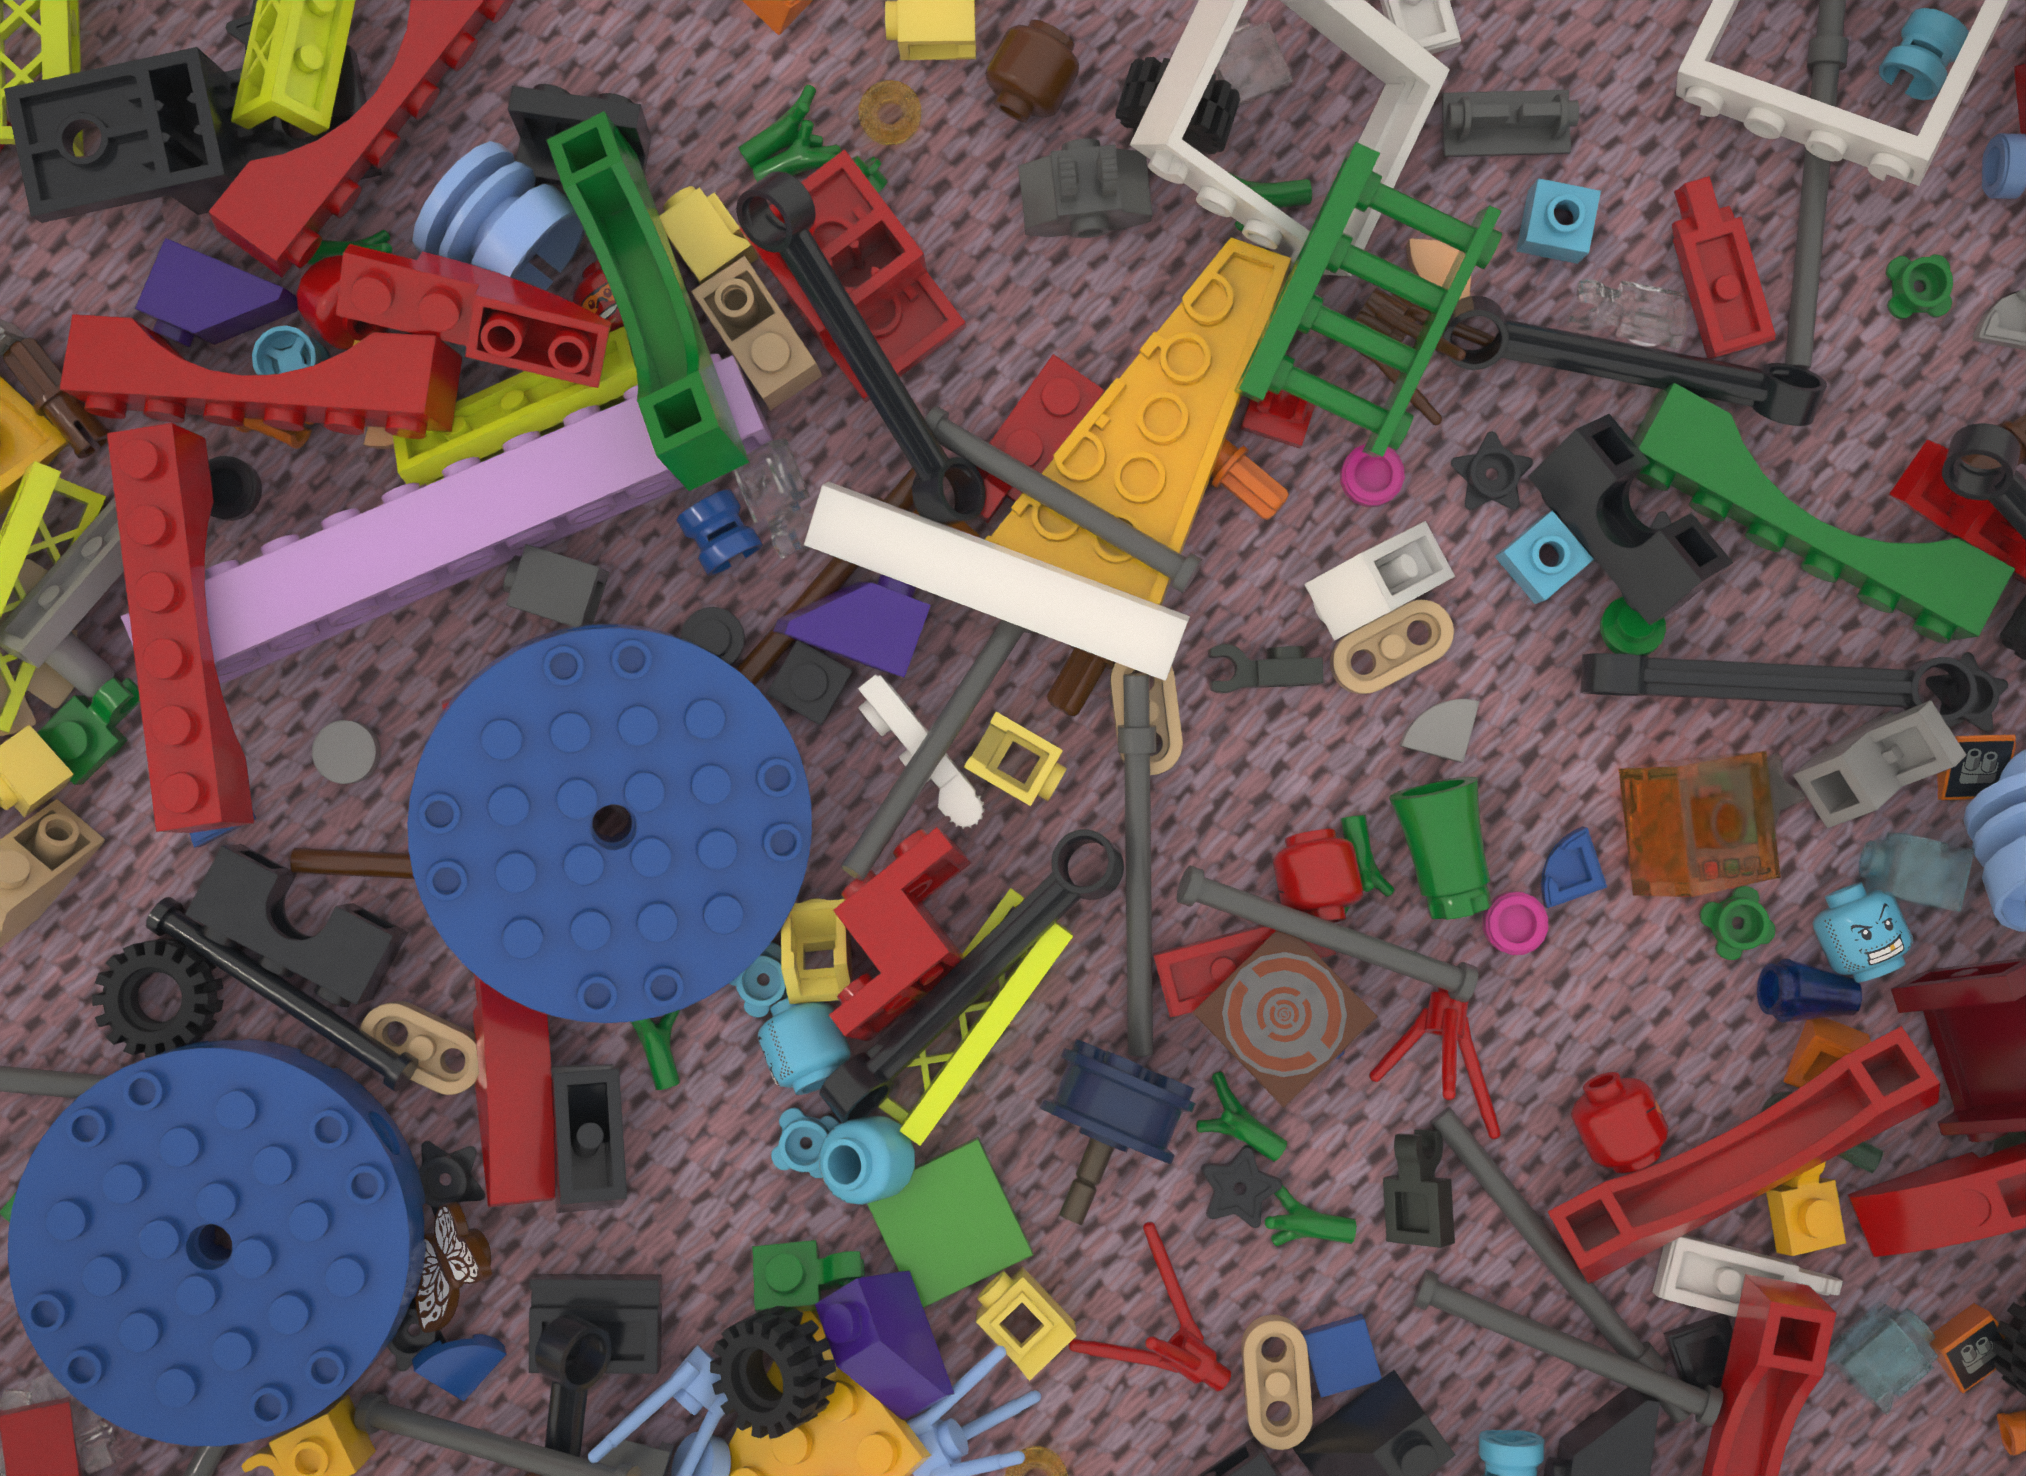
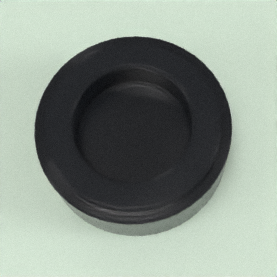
M218 456L208 460L214 501L210 516L221 520L235 521L251 514L259 504L262 494V484L256 470L247 462L232 456Z

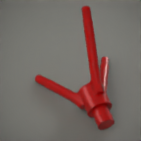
M1438 987L1437 992H1431L1429 1007L1422 1009L1413 1025L1383 1056L1370 1072L1369 1077L1373 1082H1379L1424 1033L1442 1036V1095L1444 1099L1452 1100L1456 1096L1458 1042L1488 1136L1491 1139H1497L1500 1137L1501 1132L1473 1045L1468 1017H1466L1469 1000L1466 1003L1451 999L1447 990Z
M1147 1222L1144 1224L1143 1230L1181 1325L1179 1331L1168 1342L1153 1336L1148 1337L1145 1345L1149 1350L1073 1339L1069 1343V1349L1072 1352L1155 1366L1175 1373L1179 1372L1194 1384L1203 1381L1216 1392L1221 1391L1226 1387L1231 1378V1370L1216 1360V1351L1203 1342L1204 1336L1191 1315L1156 1226L1153 1222Z

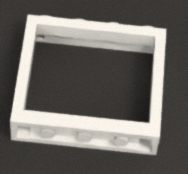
M1199 0L1130 146L1150 159L1148 167L1156 175L1173 183H1184L1198 193L1196 201L1203 208L1223 217H1233L1243 224L1242 233L1246 238L1265 248L1278 249L1292 258L1290 267L1292 269L1310 231L1182 140L1248 0ZM1280 0L1386 84L1358 143L1380 153L1372 171L1382 175L1381 183L1394 188L1450 69L1365 0ZM1369 207L1364 213L1354 208L1343 233L1353 237L1351 244L1363 250L1365 249L1381 213ZM1340 268L1336 274L1326 269L1323 273L1324 275L1352 276V274Z
M1740 0L1712 1L1678 70L1676 95L1683 98L1684 101L1700 106V115L1715 117L1718 114H1722L1744 122V126L1758 136L1768 139H1777L1782 136L1802 143L1811 154L1821 159L1840 161L1843 158L1868 167V171L1882 181L1885 180L1887 175L1920 186L2011 0H1985L1918 136L1710 63L1709 61Z

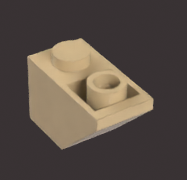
M745 256L691 291L770 411L822 377L816 361Z
M58 799L0 839V948L40 918L105 841L101 835Z

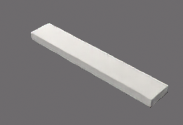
M829 481L821 487L804 542L805 546L1164 681L1168 677L1190 618L1188 615Z

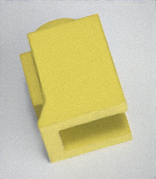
M975 0L885 1L886 40H898L900 60L976 59Z
M689 186L678 191L665 202L663 206L665 212L660 215V219L667 238L700 284H703L743 256L747 258L750 264L758 259L757 253L745 239L740 227L715 192L706 197L700 187L695 189L693 186Z
M995 712L985 734L964 766L967 770L1029 806L1032 805L1037 795L1049 801L1067 770L1066 767L1057 763L1058 758L1063 752L1062 749L998 712ZM1013 741L1040 756L1025 784L997 769Z
M814 898L802 903H794L781 928V970L789 1004L838 1000V994L853 982L851 933L833 911L845 899L826 900ZM833 950L834 967L805 970V952Z
M1023 1266L1011 1278L1005 1271H1002L977 1296V1300L982 1306L976 1312V1323L998 1346L1005 1347L1006 1354L1029 1381L1077 1336L1075 1321ZM1023 1302L1042 1322V1325L1021 1344L1001 1322Z

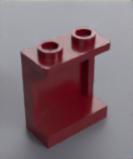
M2026 958L1931 969L1921 972L1891 988L1898 1013L1923 1011L1954 1105V1111L1937 1122L1941 1135L1967 1134L1970 1142H1985L2003 1137L2008 1132L2025 1131L2026 1133Z

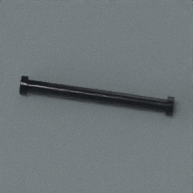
M172 897L162 899L150 912L146 920L147 929L158 936L167 933L384 1076L383 1084L394 1092L402 1089L413 1076L419 1063L416 1057L408 1052L399 1055L276 973L267 970L238 948L227 947L207 938L201 933L203 926L181 912L183 905Z

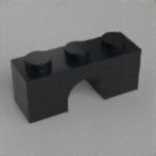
M1607 414L1575 429L1528 477L1541 492L1545 504L1553 512L1560 515L1581 541L1582 546L1594 558L1593 561L1599 563L1618 586L1625 602L1634 611L1640 613L1650 626L1682 607L1733 564V561L1692 512L1660 530L1644 525L1635 516L1629 501L1630 486L1633 479L1650 462L1613 417Z
M242 844L221 846L185 914L204 924L201 933L221 945L237 948L240 943L259 953L260 956L257 962L273 973L292 978L297 973L316 983L314 992L319 997L335 1005L348 1008L351 1003L358 1005L373 1000L409 932L354 903L336 906L325 927L317 935L308 936L302 934L291 925L285 912V898L297 873H292L290 869Z

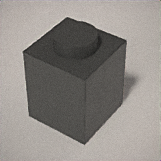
M525 544L522 556L515 555L512 558L505 574L503 590L510 593L506 606L572 627L593 624L610 572L598 566Z

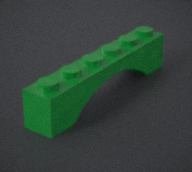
M605 111L547 139L563 189L594 249L623 320L637 372V402L656 456L688 491L750 463L637 154Z
M1676 383L1657 393L1632 439L1633 443L1650 462L1636 476L1639 481L1661 491H1668L1670 486L1692 497L1689 506L1697 513L1715 521L1722 522L1726 516L1748 528L1745 537L1752 543L1773 552H1780L1782 547L1804 558L1801 568L1809 574L1832 583L1837 582L1838 578L1843 579L1860 589L1856 597L1861 602L1885 613H1893L1895 608L1916 619L1912 626L1916 632L1933 641L1948 644L1951 639L1960 640L1979 637L2015 568L1960 538L1931 543H1888L1855 536L1818 520L1790 501L1763 474L1744 445L1731 413Z

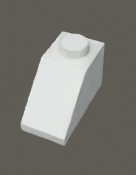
M1424 521L1356 555L1304 585L1313 600L1318 617L1326 624L1335 641L1454 578L1455 575L1428 524Z

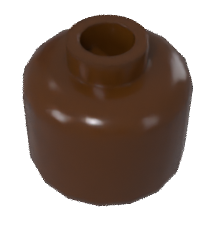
M1033 19L1028 26L1017 25L1009 28L985 73L987 84L997 95L994 102L996 108L1007 116L1023 123H1027L1031 115L1042 118L1055 115L1059 111L1079 72V61L1072 52L1075 47L1072 39L1058 28L1041 20Z

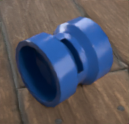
M731 489L719 491L702 499L682 512L676 519L685 537L694 539L700 548L698 559L708 576L716 575L732 567L728 560L742 552L746 559L763 546L754 528L746 526L739 516L741 506Z

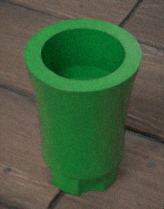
M1449 778L1403 789L1390 795V802L1402 827L1412 857L1420 893L1422 896H1426L1427 908L1431 919H1457L1489 909L1492 906L1487 883L1490 882V875L1484 853L1479 817L1478 778Z

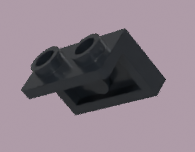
M538 84L533 89L512 86L508 112L520 136L516 161L525 163L533 169L536 182L562 185L547 139L603 111L607 113L637 154L644 175L651 135L641 104L633 103L624 96L613 93H602L597 98L573 95L567 90L551 84Z

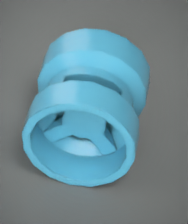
M1916 9L1911 13L1901 30L1903 41L1900 46L1889 50L1879 66L1880 77L1892 85L1900 70L1903 69L1914 76L1905 94L1919 100L1933 99L1938 95L1947 79L1946 67L1949 63L1955 62L1969 34L1967 27L1958 19L1937 9Z
M287 325L273 327L264 332L255 342L252 352L253 368L257 375L281 374L314 366L331 358L327 348L321 343L309 337L300 329Z
M1525 1430L1482 1431L1479 1434L1478 1455L1485 1462V1473L1482 1476H1537V1467L1544 1460L1543 1437Z

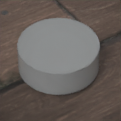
M339 720L326 725L317 734L313 742L312 758L315 767L326 779L340 784H353L361 782L373 774L380 762L381 747L376 734L365 724L356 721Z

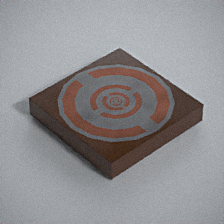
M1277 930L1192 1012L1283 1108H1286L1378 1018L1302 939Z

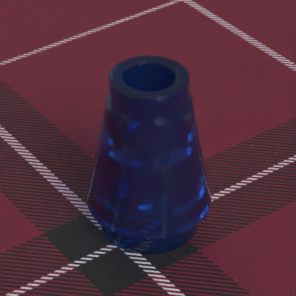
M1782 959L1777 964H1767L1762 969L1757 983V999L1760 1009L1765 1014L1773 1015L1776 1020L1782 1023L1840 1017L1843 1015L1854 1016L1861 1007L1862 988L1860 983L1855 982L1854 978L1845 977L1791 959Z

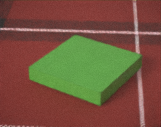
M979 1137L915 1166L909 1183L898 1194L883 1200L867 1203L899 1272L910 1270L923 1308L1033 1255V1250Z

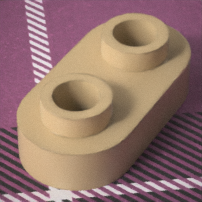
M1415 600L1404 604L1341 638L1331 653V673L1335 681L1348 692L1369 694L1379 691L1441 658L1448 651L1453 641L1454 628L1452 620L1446 610L1435 602ZM1413 621L1422 622L1428 629L1429 636L1423 645H1415L1407 637V628ZM1356 651H1365L1372 657L1373 667L1366 675L1358 674L1352 669L1351 658Z
M1115 663L1110 674L1117 745L1118 725L1124 724L1123 675L1130 674L1135 670L1119 663ZM1172 666L1166 681L1153 676V686L1149 690L1150 724L1156 725V734L1161 739L1159 752L1150 756V775L1161 774L1169 770L1178 761L1182 752L1183 740ZM1119 753L1121 759L1124 762V754Z
M393 1001L380 1005L370 1011L364 1018L361 1030L399 1055L408 1052L419 1060L417 1069L410 1080L445 1095L458 1094L475 1085L479 1075L476 1040L473 1032L405 1001ZM393 1021L401 1022L407 1028L408 1037L402 1045L393 1043L388 1036V1028ZM450 1048L460 1050L465 1056V1066L461 1071H453L445 1063V1055Z
M1265 1315L1254 1320L1246 1328L1241 1340L1246 1417L1253 1435L1260 1443L1272 1449L1284 1450L1300 1444L1306 1438L1312 1426L1313 1414L1308 1349L1300 1329L1294 1322L1280 1315ZM1270 1337H1278L1285 1343L1283 1352L1273 1358L1265 1356L1261 1351L1264 1341ZM1275 1401H1283L1289 1405V1413L1281 1421H1273L1266 1416L1268 1406Z

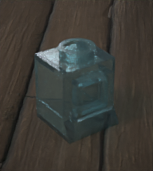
M1887 832L1886 840L1874 839V841L1870 840L1865 844L1859 860V874L1861 877L1866 878L1864 883L1866 893L1880 891L1885 895L1895 897L1896 900L1934 909L1942 908L1961 912L1975 849L1948 847V843L1906 833Z
M1881 1301L1832 1342L1827 1355L1860 1395L1886 1415L1891 1411L1895 1395L1902 1397L1934 1369L1931 1363L1939 1357L1929 1345L1936 1339L1935 1335L1914 1312L1905 1308L1899 1313Z

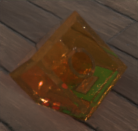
M1767 751L1667 760L1618 769L1633 896L1695 897L1781 878Z

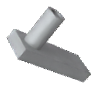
M115 497L0 625V647L3 650L37 668H40L46 662L86 697H93L108 680L114 677V669L71 631L124 572Z

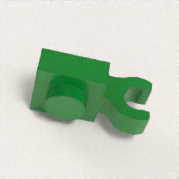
M112 677L96 692L92 702L85 695H74L37 732L71 770L73 776L70 781L73 785L84 784L128 741L115 726L140 703L138 686L130 678H126L121 683L116 677Z
M816 1240L752 1246L754 1305L756 1313L767 1308L769 1310L775 1306H785V1313L792 1309L800 1312L817 1310L815 1304L822 1300L821 1290L840 1289L856 1278L865 1277L864 1259H861L860 1251L839 1252L819 1259V1249Z

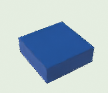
M1362 1314L1301 1331L1307 1344L1309 1363L1317 1391L1321 1398L1378 1382L1382 1379L1365 1318Z

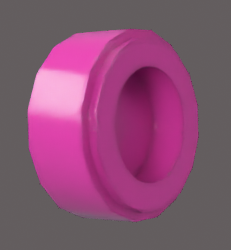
M1365 443L1355 448L1344 459L1340 469V484L1345 495L1354 503L1364 507H1379L1390 502L1400 492L1405 480L1404 465L1399 455L1389 447H1387L1383 457H1372L1362 452L1366 445Z
M1505 892L1494 897L1492 906L1484 911L1482 928L1487 941L1497 950L1510 955H1525L1536 950L1544 941L1548 932V916L1543 905L1535 897L1523 892Z

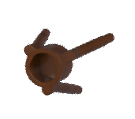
M1377 287L1361 308L1355 321L1403 342L1407 335L1415 340L1417 339L1423 326L1415 322L1418 321L1424 324L1430 311L1394 294L1390 296ZM1461 322L1452 331V335L1480 346H1488L1495 339L1494 336ZM1443 337L1440 338L1435 348L1436 351L1456 361H1462L1466 356L1462 348L1452 344ZM1360 353L1374 362L1395 385L1400 371ZM1416 388L1410 400L1412 405L1433 425L1441 424L1442 416Z

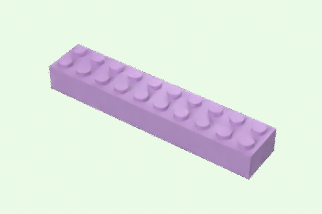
M711 354L748 459L776 448V443L749 380L733 355L722 360L719 354ZM638 385L624 392V402L601 411L598 405L579 409L563 419L565 427L542 437L539 431L518 435L502 445L504 453L481 462L479 457H470L457 461L442 470L444 479L420 488L419 483H409L396 487L382 495L381 498L384 504L361 514L359 509L356 508L333 514L321 522L322 531L300 539L299 535L292 534L272 540L260 548L263 556L240 565L238 560H230L205 569L208 627L220 685L511 561L515 555L521 557L525 544L542 548L683 488L684 485L655 454L637 402ZM129 613L122 615L121 619L133 645Z

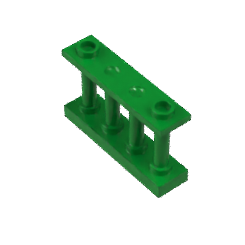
M1355 142L1345 155L1234 391L1256 402L1263 401L1267 391L1278 395L1282 389L1371 431L1362 452L1372 457H1383L1387 447L1395 451L1400 447L1411 426L1414 415L1405 410L1474 267L1477 266L1485 269L1498 247L1502 232L1493 228L1502 211L1489 205L1477 213L1472 225L1462 222L1381 183L1382 175L1372 171L1380 153ZM1369 207L1459 250L1442 287L1351 244L1353 237L1343 233L1354 208L1364 213ZM1340 268L1430 311L1413 347L1322 305L1324 298L1314 294L1325 269L1336 274ZM1311 329L1400 371L1384 407L1382 408L1294 366L1295 359L1285 353L1296 330L1307 334Z

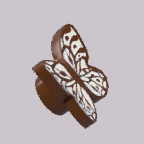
M456 1201L445 1203L439 1207L434 1221V1233L424 1234V1242H426L424 1268L415 1296L419 1325L425 1333L441 1330L449 1324L458 1307L459 1288L463 1284L482 1282L490 1279L492 1276L489 1243L480 1230L475 1228L468 1229L465 1215L461 1206Z

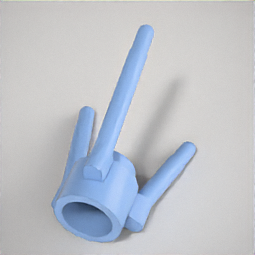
M697 1345L667 1381L634 1408L605 1439L589 1452L588 1460L591 1463L599 1462L671 1397H674L694 1416L703 1406L708 1409L676 1476H692L719 1420L725 1414L720 1406L728 1401L724 1392L715 1395L712 1387L713 1383L721 1380L720 1374L710 1373V1362L715 1359Z
M995 1347L952 1386L955 1394L907 1421V1424L932 1455L912 1473L914 1476H973L1024 1462L1025 1455L1022 1451L996 1454L961 1462V1457L968 1454L967 1440L1038 1403L1041 1399L1039 1391L1034 1390L1017 1399H1013L962 1427L952 1418L945 1421L940 1419L1005 1357V1347Z

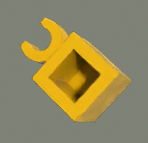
M348 1394L332 1402L321 1412L297 1426L280 1432L269 1442L270 1446L257 1450L241 1467L244 1473L258 1466H266L273 1471L274 1476H350L356 1473L376 1450L368 1433L356 1428L354 1423L356 1409Z

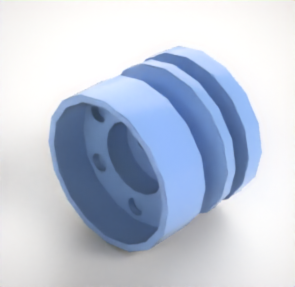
M489 141L473 148L459 159L438 182L425 201L417 218L412 241L420 253L423 251L478 266L546 291L553 283V280L529 263V261L537 254L561 273L576 254L584 238L585 230L567 196L553 185L541 184L534 188L536 178L533 169L525 163L515 161L513 153L502 144Z
M2026 771L2003 778L1980 791L1966 806L1963 818L1967 834L1973 841L1972 849L1981 866L1984 867L1982 880L1995 917L2001 925L2021 932H2026Z

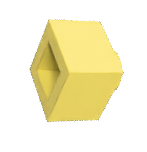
M30 725L0 745V807L4 810L14 806L25 818L65 788L73 776L71 770Z

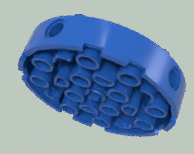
M588 624L546 633L511 648L508 652L496 658L477 674L473 675L454 695L440 714L418 761L409 801L407 822L408 850L413 877L421 901L434 927L459 960L484 983L507 998L530 1009L555 1017L595 1023L633 1022L681 1010L709 997L744 972L769 946L794 906L804 880L812 835L811 800L803 763L789 730L761 691L742 673L712 652L668 632L626 624ZM614 804L624 807L630 816L626 827L621 832L615 834V836L610 837L599 833L592 825L593 817L598 810L604 806Z
M255 1039L201 1041L162 1052L116 1071L81 1094L59 1115L43 1135L20 1179L12 1206L8 1231V1266L16 1308L26 1334L40 1359L73 1397L114 1425L143 1437L186 1446H226L270 1437L313 1417L338 1399L378 1359L398 1332L397 1330L404 1320L410 1303L416 1296L422 1276L426 1252L423 1213L425 1194L419 1170L397 1124L375 1097L343 1070L337 1067L333 1069L323 1062L301 1053V1049L276 1042ZM215 1225L222 1227L229 1234L232 1241V1250L214 1243L213 1240L216 1239Z

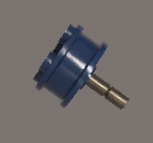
M1076 1039L1072 1049L1064 1048L1060 1056L1068 1065L1054 1099H1043L1039 1108L1079 1126V1133L1090 1137L1076 1171L1077 1178L1072 1181L1059 1216L1076 1224L1083 1225L1097 1192L1096 1185H1099L1114 1148L1126 1153L1128 1148H1131L1165 1163L1172 1164L1175 1155L1167 1148L1181 1113H1192L1196 1103L1190 1101L1195 1088L1148 1070L1142 1065Z

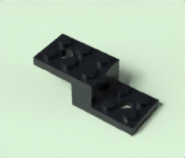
M346 45L329 129L316 136L311 135L300 139L291 137L289 123L276 116L249 130L231 122L242 68L224 72L198 47L4 88L30 216L44 223L169 195L197 215L209 213V210L249 161L281 155L319 140L349 120L367 102L357 54L350 45ZM98 127L101 132V143L98 150L86 158H77L73 151V142L76 135L84 128ZM372 165L361 180L382 175L381 168L378 169Z

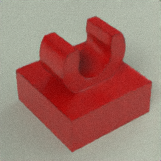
M1282 389L1278 395L1267 391L1263 401L1249 400L1240 429L1300 449L1303 445L1315 405Z

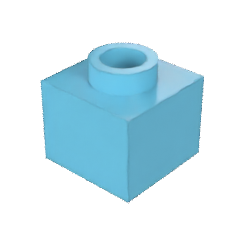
M1538 178L1527 193L1516 252L1578 264L1589 254L1601 191ZM1554 208L1571 211L1573 223L1571 225L1560 224L1555 219Z
M1553 510L1541 516L1494 556L1534 604L1547 600L1594 560ZM1543 544L1551 545L1559 555L1558 562L1554 567L1544 565L1539 558V550Z

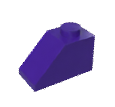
M165 238L135 309L156 320L152 331L174 342L190 347L194 337L216 345L295 313L298 307L297 296L284 287Z
M880 574L877 584L872 582H856L777 619L773 631L885 673L905 678L931 605L913 598L916 587Z
M910 1270L856 1278L815 1304L836 1366L902 1420L911 1418L955 1394Z

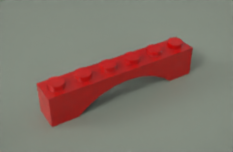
M411 0L407 30L397 57L375 94L349 120L319 140L281 155L249 161L209 210L216 231L281 278H283L293 264L298 268L306 265L321 244L322 236L318 232L333 214L338 218H342L352 208L362 190V187L357 183L372 165L380 169L391 159L401 141V137L397 135L400 129L411 116L419 120L429 111L440 91L435 85L449 68L457 72L468 62L478 44V40L474 36L488 19L494 24L500 21L514 0Z
M72 314L60 390L85 402L84 410L86 412L113 419H124L126 411L130 410L144 411L143 414L149 418L171 423H182L185 420V414L203 415V419L206 421L230 427H241L244 425V419L249 418L263 419V423L268 426L289 431H301L304 429V423L309 422L324 423L326 429L342 434L362 435L364 434L365 426L383 427L387 433L398 437L423 439L426 436V430L452 432L463 357L437 336L373 332L347 351L314 366L281 374L243 376L208 370L187 361L166 338L133 318Z
M174 423L107 433L156 832L195 833L254 824L246 757L234 732L223 699L208 627L205 594V549L208 523L214 501L206 438Z
M1900 1026L1841 1057L1821 1074L1789 1096L1731 1130L1661 1163L1605 1181L1547 1212L1589 1285L1937 1104L1940 1081L1903 1027Z
M1745 1274L1721 1385L1723 1402L1719 1415L1712 1426L1702 1476L1779 1475L1786 1445L1796 1419L1809 1394L1823 1377L1837 1314L1809 1285Z

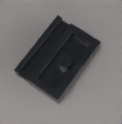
M534 1274L530 1278L529 1289H532L531 1307L529 1308V1373H540L535 1363V1350L542 1332L556 1318L573 1314L608 1333L612 1343V1354L604 1374H657L661 1368L662 1303H660L662 1275ZM582 1338L570 1349L566 1358L565 1368L573 1362L579 1353Z

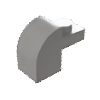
M1930 700L1896 715L1891 710L1866 722L1812 757L1793 776L1825 826L1830 828L1878 810L1901 787L1953 768L1967 755Z

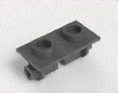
M1569 90L1442 93L1444 157L1570 154V127H1576L1578 124L1579 103L1577 100H1569Z

